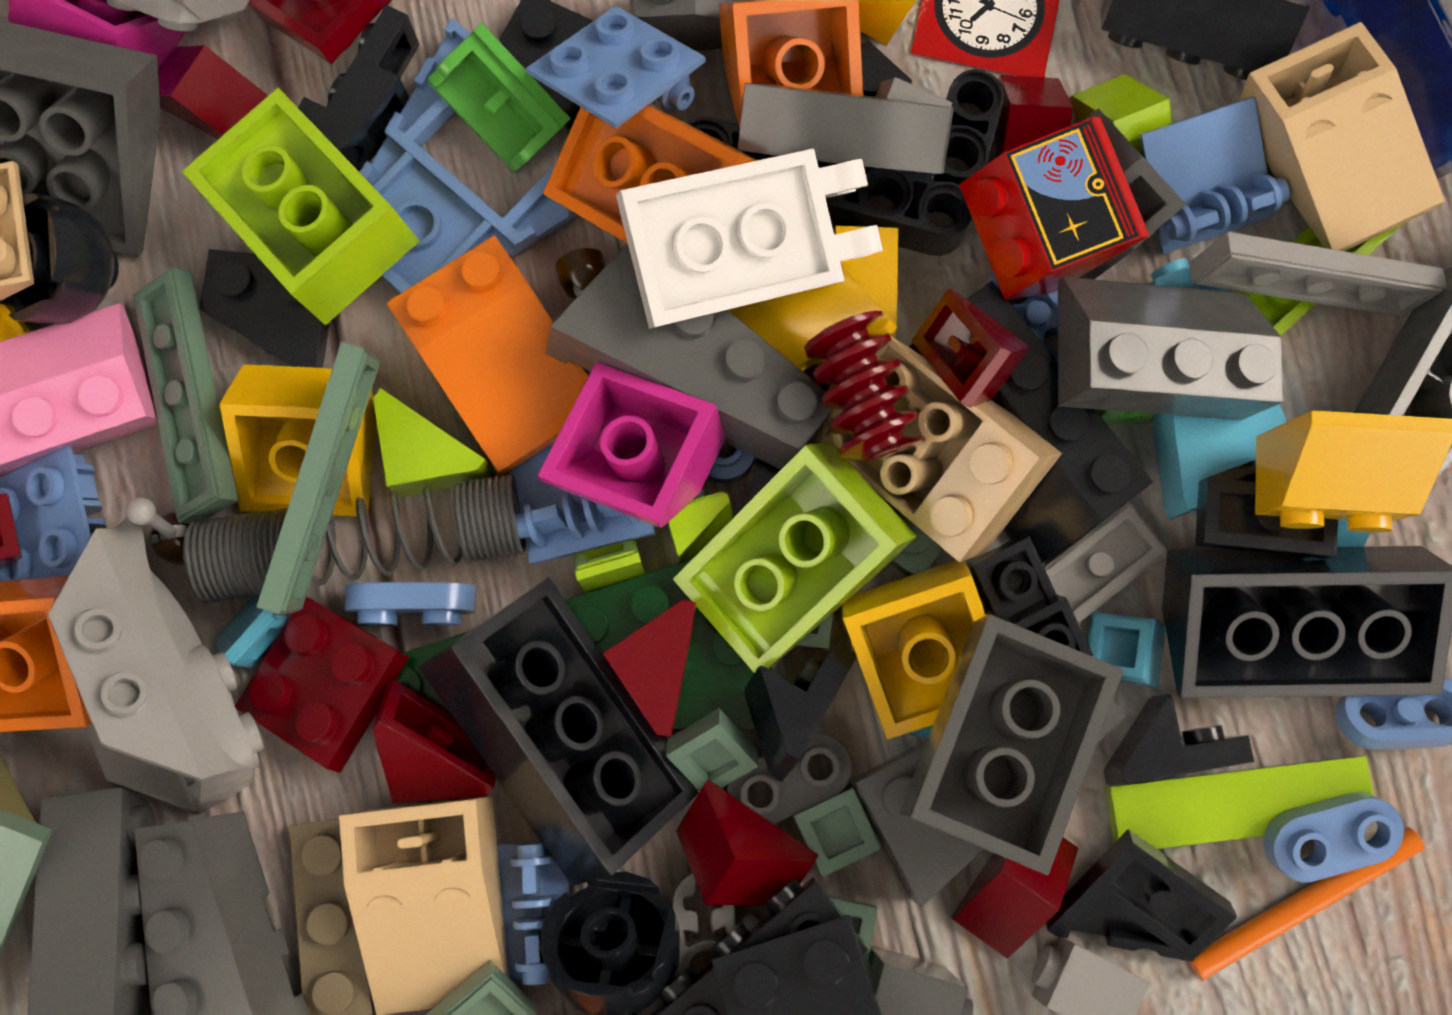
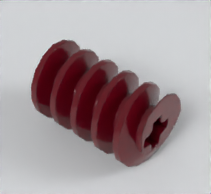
M882 311L863 312L838 321L823 329L804 346L808 358L827 359L813 371L816 383L836 384L821 398L824 408L845 409L844 412L830 423L833 434L854 435L839 449L841 459L867 462L910 449L926 441L925 437L904 436L902 432L905 427L918 418L917 412L895 410L893 405L909 392L908 386L886 385L885 378L900 367L898 359H878L876 355L880 349L891 342L890 334H869L867 327L883 316Z

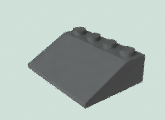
M0 20V163L15 161L18 164L22 194H41L77 204L101 222L112 244L113 252L139 257L144 250L161 115L157 55Z

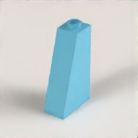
M1186 258L1172 261L1151 273L1153 281L1150 285L1227 291V289L1192 283L1190 267ZM1279 404L1243 420L1156 414L1152 423L1163 508L1168 520L1197 510L1199 481L1256 459V436L1287 422Z

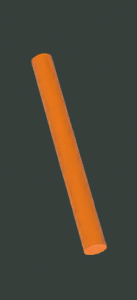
M1406 827L1399 849L1388 860L1311 883L1210 943L1192 962L1188 961L1191 969L1201 981L1206 980L1425 849L1422 839L1412 828Z

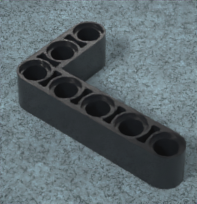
M971 69L962 72L953 80L945 99L952 102L951 107H954L946 157L962 159L968 165V170L956 171L946 163L943 174H921L913 171L864 166L867 186L856 188V191L848 194L826 198L832 228L835 230V225L864 227L877 225L878 227L898 228V247L932 256L946 255L959 246L972 220L959 184L988 163L1004 100V91L998 79L993 74L984 70ZM972 103L978 106L983 114H969L959 104ZM700 117L687 123L738 149L740 132L738 124L708 117ZM742 151L757 160L776 157V155ZM817 161L818 168L839 164ZM874 196L887 197L895 204L896 209L888 212L879 211L870 205L868 199ZM934 211L946 213L953 219L955 226L949 228L939 227L929 219L928 213Z

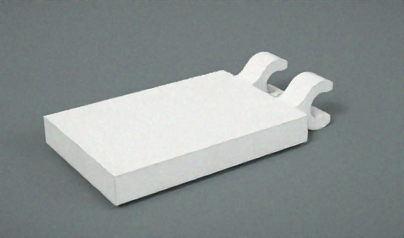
M813 148L619 191L616 194L649 329L845 281L840 262L866 257L883 251L877 225L834 235L826 198L848 194L856 191V188L868 185L862 159L818 168Z

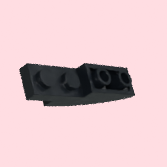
M385 5L376 22L369 23L363 30L358 43V53L347 72L339 74L331 85L327 106L324 107L306 97L302 99L298 106L301 112L358 171L363 168L366 161L369 162L377 154L387 137L384 132L395 112L399 114L402 112L409 100L401 77L420 45L408 15L388 5Z

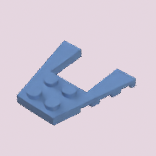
M453 18L444 29L446 37L433 59L429 57L426 59L414 81L417 86L400 114L395 112L384 131L387 137L371 164L366 161L360 171L363 177L394 208L420 240L417 245L380 277L399 294L493 235L497 237L510 258L579 216L543 194L555 164L502 218L421 148L455 114L453 109L426 82L427 78L436 70L435 68L471 34Z

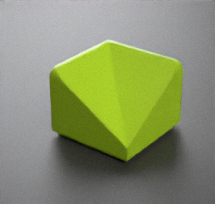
M722 491L693 499L668 522L679 563L693 559L733 519L728 493Z

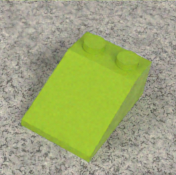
M279 87L181 171L289 293L325 326L420 242L394 208Z
M830 441L805 445L673 580L691 601L696 602V607L755 673L758 666L770 669L874 578L917 535L846 459H841L839 450Z

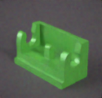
M482 22L435 68L436 70L426 80L433 90L513 173L524 163H527L571 119L537 81L527 74L525 68Z

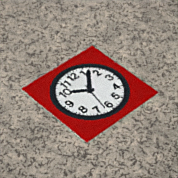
M922 0L911 54L1014 76L1045 77L1060 0Z

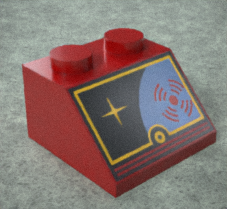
M1101 117L1088 118L1003 152L959 184L1005 300L1054 293L1058 290V280L1060 278H1079L1150 236Z

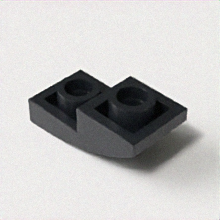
M1020 535L966 563L991 615L1093 656L1067 598L1056 594L1029 536Z

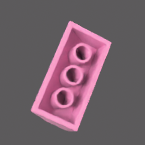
M120 303L91 312L71 323H57L0 342V477L65 446H72L73 453L158 425L149 374L124 305Z

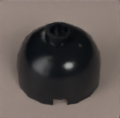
M35 193L22 194L34 284L1 300L0 304L12 305L16 312L8 315L14 321L39 324L71 323L93 312L104 300L109 289L117 281L119 273L118 259L113 253L112 244L101 222L80 206L56 197Z
M624 871L615 872L610 877L587 882L588 887L577 891L570 898L566 891L554 902L542 925L540 950L554 986L576 1009L592 1015H632L649 1007L671 983L679 966L680 928L671 903L661 895L659 887L649 878Z

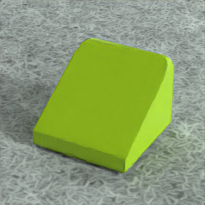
M635 539L573 555L576 578L584 593L645 574Z

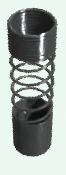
M508 474L501 477L495 476L488 479L469 480V482H456L453 489V505L459 547L455 559L450 557L444 546L435 520L431 492L428 487H425L423 495L427 512V549L422 564L416 562L409 549L401 526L398 497L396 493L391 492L389 497L395 525V546L392 565L386 570L380 564L368 535L366 506L364 499L358 497L356 499V512L362 535V556L357 574L352 575L348 572L337 551L335 522L332 513L326 532L330 548L327 572L323 579L318 580L312 576L311 581L318 586L325 585L332 575L335 562L343 575L352 581L358 580L365 570L368 554L376 569L386 576L391 575L398 565L401 546L410 564L419 571L424 570L431 559L433 536L444 559L453 566L460 562L462 556L471 563L473 560L478 562L480 559L484 561L486 558L490 560L492 557L495 559L499 556L503 558L505 555L510 557L511 554L514 556L518 553L522 555L526 551L525 538L519 539L515 520V513L520 512L514 476ZM288 508L191 522L184 534L183 559L187 579L194 595L204 604L260 595Z

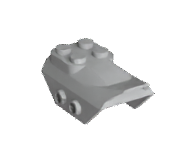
M126 516L115 528L95 529L48 613L56 637L92 724L84 728L107 783L199 815L226 801L252 783L255 768L260 766L257 752L264 749L259 730L249 712L238 716L231 695V691L237 689V684L225 654L219 652L212 655L205 644L202 645L191 621L178 601L150 570L142 525L132 523Z

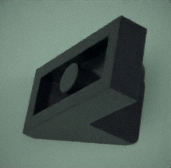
M836 641L821 662L810 656L793 684L770 669L758 666L745 687L746 701L769 774L781 783L800 760L857 657L854 652Z
M1155 695L1146 702L1104 768L1105 781L1109 784L1126 785L1255 762L1249 735L1224 736L1222 725H1214L1182 731L1183 743L1172 695Z

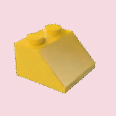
M242 365L219 403L240 511L263 512L288 508L332 368ZM372 390L337 497L333 516L357 517L356 499L358 497L364 499L366 512L368 513L376 434V417Z
M1311 410L1256 436L1255 515L1280 516V526L1285 528L1324 527V519L1348 520L1347 530L1352 532L1376 533L1392 531V521L1421 514L1452 444V419Z
M954 560L854 594L842 605L843 620L887 740L934 725L973 622L986 616L973 577L965 560L961 562Z

